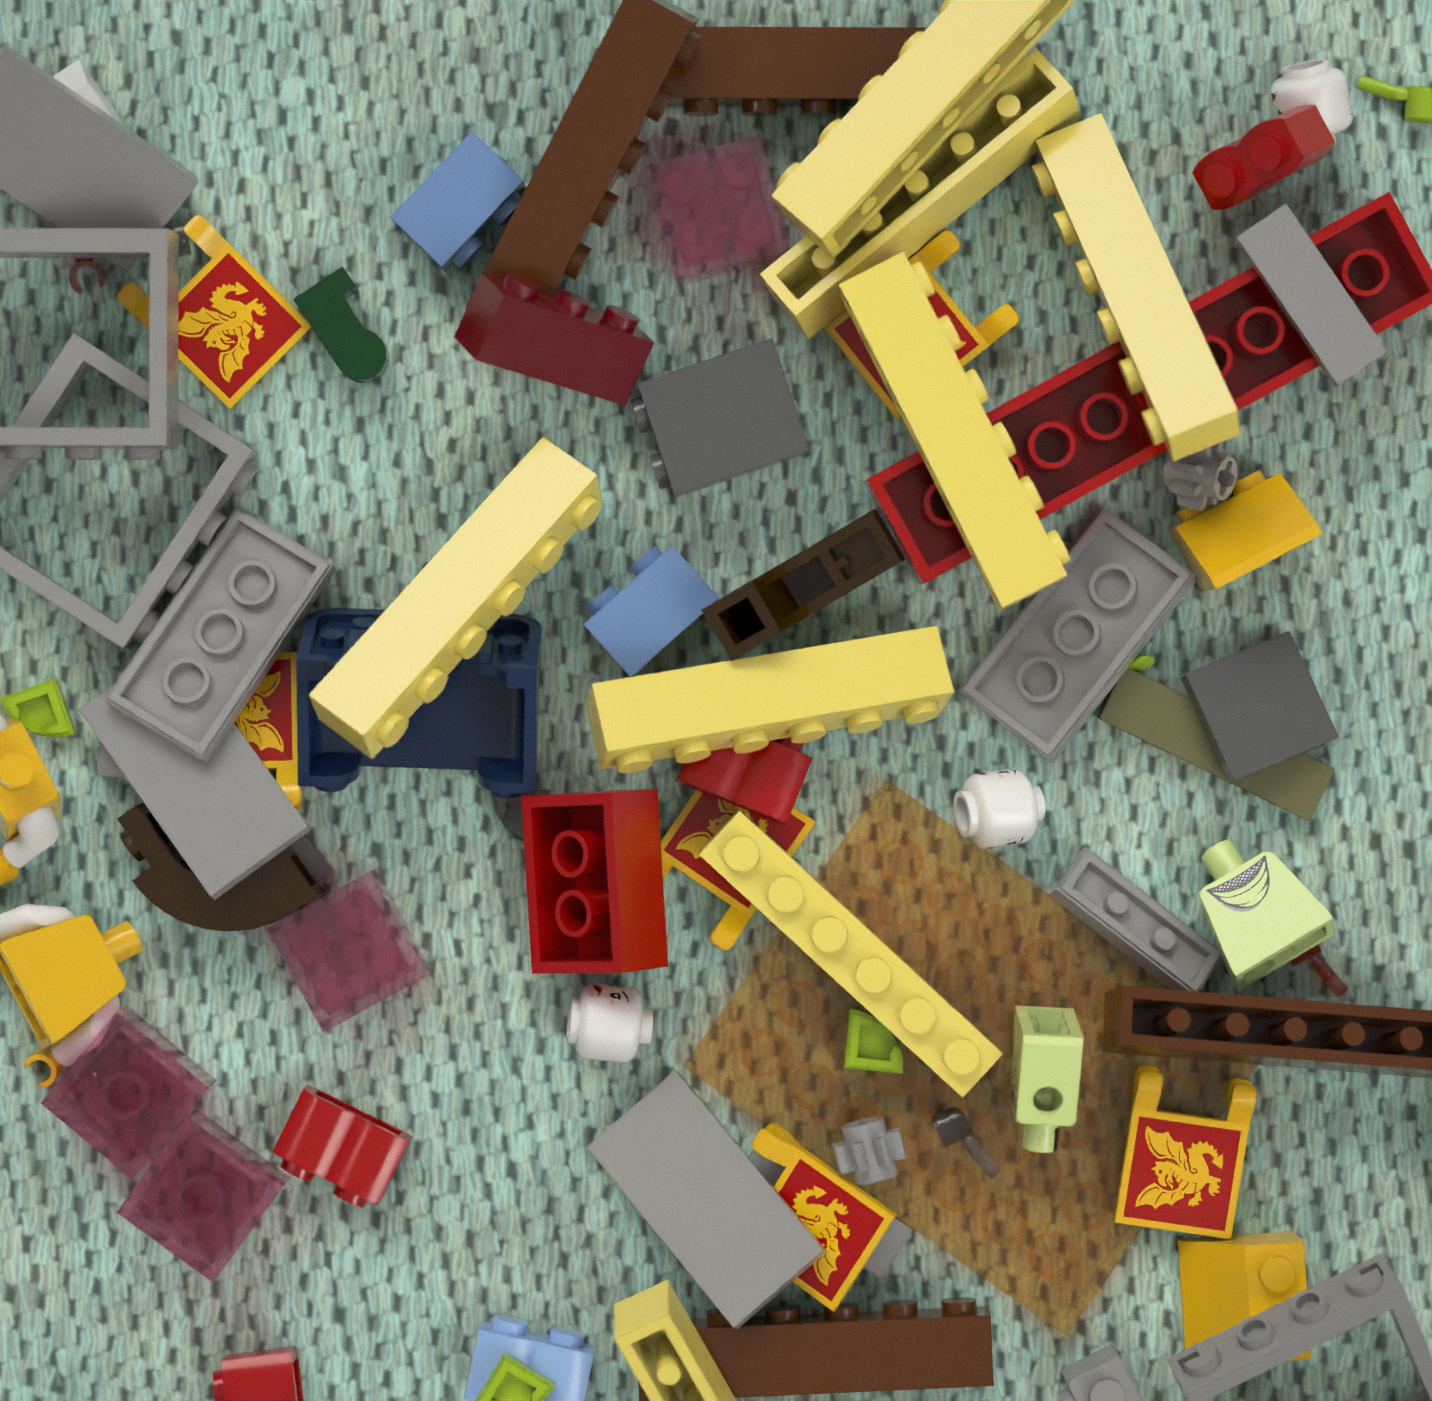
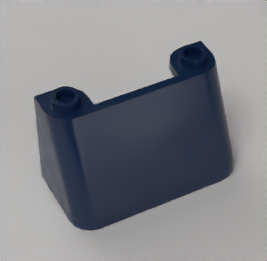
M326 608L317 610L307 616L296 658L298 786L314 787L324 792L341 791L348 784L357 780L360 775L361 766L478 770L477 779L479 784L496 797L515 798L522 794L535 795L541 663V626L538 621L524 615H501L487 631L485 642L479 651L470 659H462L448 674L447 683L439 696L430 703L423 702L409 718L408 727L403 736L393 746L388 748L384 746L371 759L318 719L309 694L385 610Z

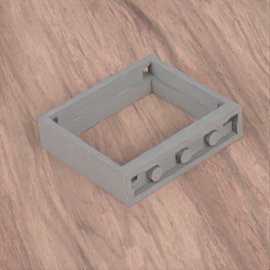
M0 228V258H150L149 428L0 427V447H6V459H42V448H65V459L100 460L101 448L125 449V459L146 460L160 459V449H178L179 234L169 229Z
M73 333L12 427H52L91 366L148 403L149 381L81 336ZM179 400L178 423L228 456L119 622L0 545L1 570L123 649H131L136 641L140 644L144 642L161 617V614L156 612V609L168 591L176 595L195 567L188 560L200 542L208 547L226 521L227 517L220 513L232 493L241 497L251 485L250 481L259 469V467L252 463L258 455L257 451ZM0 447V505L30 460L6 459V447Z
M1381 1253L1167 1358V1362L1185 1400L1208 1401L1275 1366L1390 1311L1423 1391L1403 1401H1432V1355L1405 1290Z

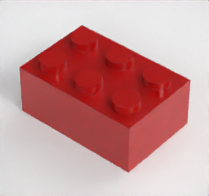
M658 788L521 796L532 974L627 973L668 967Z

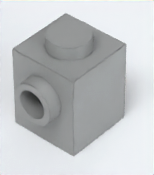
M1113 1344L1060 1370L1068 1385V1388L1058 1392L1062 1401H1142Z

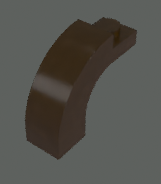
M875 508L780 565L703 608L702 612L732 662L904 561L905 557Z
M144 802L134 806L117 818L124 828L119 835L127 850L137 861L141 862L146 859L151 866L147 871L132 880L133 883L155 906L170 916L192 926L216 931H243L259 928L285 918L324 892L321 885L315 882L292 847L289 846L214 900L207 893Z

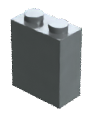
M773 338L639 382L637 384L641 397L630 400L641 434L652 430L660 452L649 456L659 488L663 489L671 486L675 498L806 455L810 452Z

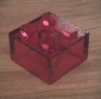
M761 135L645 166L647 180L676 287L774 262L791 249L781 211L771 196L775 192Z
M377 868L266 928L323 1032L423 979L432 971Z
M126 1006L112 1017L41 1104L128 1177L133 1179L144 1169L217 1080L129 1006Z
M195 1108L176 1130L117 1213L208 1280L214 1282L290 1177Z

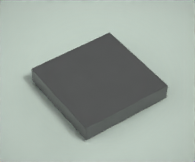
M1290 631L1188 672L1181 677L1229 785L1333 742L1339 737Z

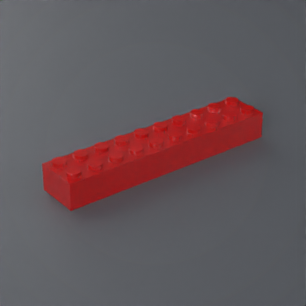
M1390 192L1309 235L1376 335L1432 304V269ZM1253 267L1188 302L1237 411L1320 366ZM1120 342L1109 345L986 413L992 426L998 422L1003 424L1015 447L1016 454L1008 459L1017 477L1021 479L1028 475L1041 498L1043 508L1035 511L1039 520L1167 450L1164 442L1154 446L1147 432L1141 412L1149 409L1142 391L1131 395L1119 366V361L1126 359ZM918 451L864 481L868 492L920 585L972 558Z

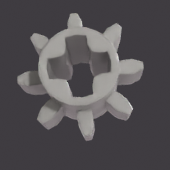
M1223 442L1174 462L1168 453L1163 467V480L1166 487L1169 488V492L1179 494L1177 505L1204 511L1206 504L1217 506L1218 500H1225L1229 497L1237 479V463L1231 457V453L1221 451Z
M884 1116L865 1118L841 1126L844 1141L832 1144L839 1174L852 1172L854 1183L857 1186L881 1182L898 1175L895 1161L907 1158L899 1127L887 1130Z

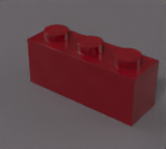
M485 273L481 274L454 335V338L476 361L626 406L654 345V342L637 326L639 323L637 316L613 305H607L605 311L589 307L590 303L586 299L567 290L558 289L555 296L539 291L540 287L536 283L517 274L507 273L505 279Z

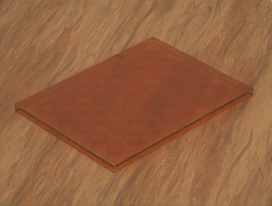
M884 779L815 879L990 1039L1003 1055L963 1098L895 1035L894 1037L903 1058V1074L844 1068L849 1007L870 1012L779 929L686 1060L683 1067L766 1126L775 1123L783 1127L803 1148L838 1173L832 1144L844 1141L841 1126L865 1118L884 1116L887 1130L899 1127L901 1130L907 1158L895 1161L898 1172L897 1176L873 1184L859 1185L858 1187L897 1214L896 1217L1067 1336L1143 1229L1141 1226L1114 1222L1132 1108L1136 1068L1139 1065L1159 1068L1163 1077V1085L1157 1107L1158 1110L1221 1118L1226 1111L1227 1090L1230 1080L1234 1078L1248 1080L1257 1064L1102 1052L1105 993L1122 985L1161 989L1169 988L1057 903L1043 889L986 849H981L973 844L969 837H963L955 827L887 779ZM1015 1005L1074 1008L1084 1037L1076 1123L1073 1126H1059L1058 1149L1054 1152L1040 1153L1024 1149L1022 1147L1024 1124L1015 1122L1010 1103ZM852 1172L841 1174L854 1183Z

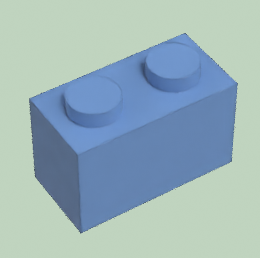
M471 131L390 218L401 231L445 272L453 263L462 269L484 246L485 243L479 236L494 220L500 226H503L511 219L522 198L519 194L526 186L524 180Z
M655 545L629 568L636 578L623 590L618 592L611 584L586 607L592 617L584 623L585 627L630 677H633L703 614V608L719 600V597L673 546L662 553Z

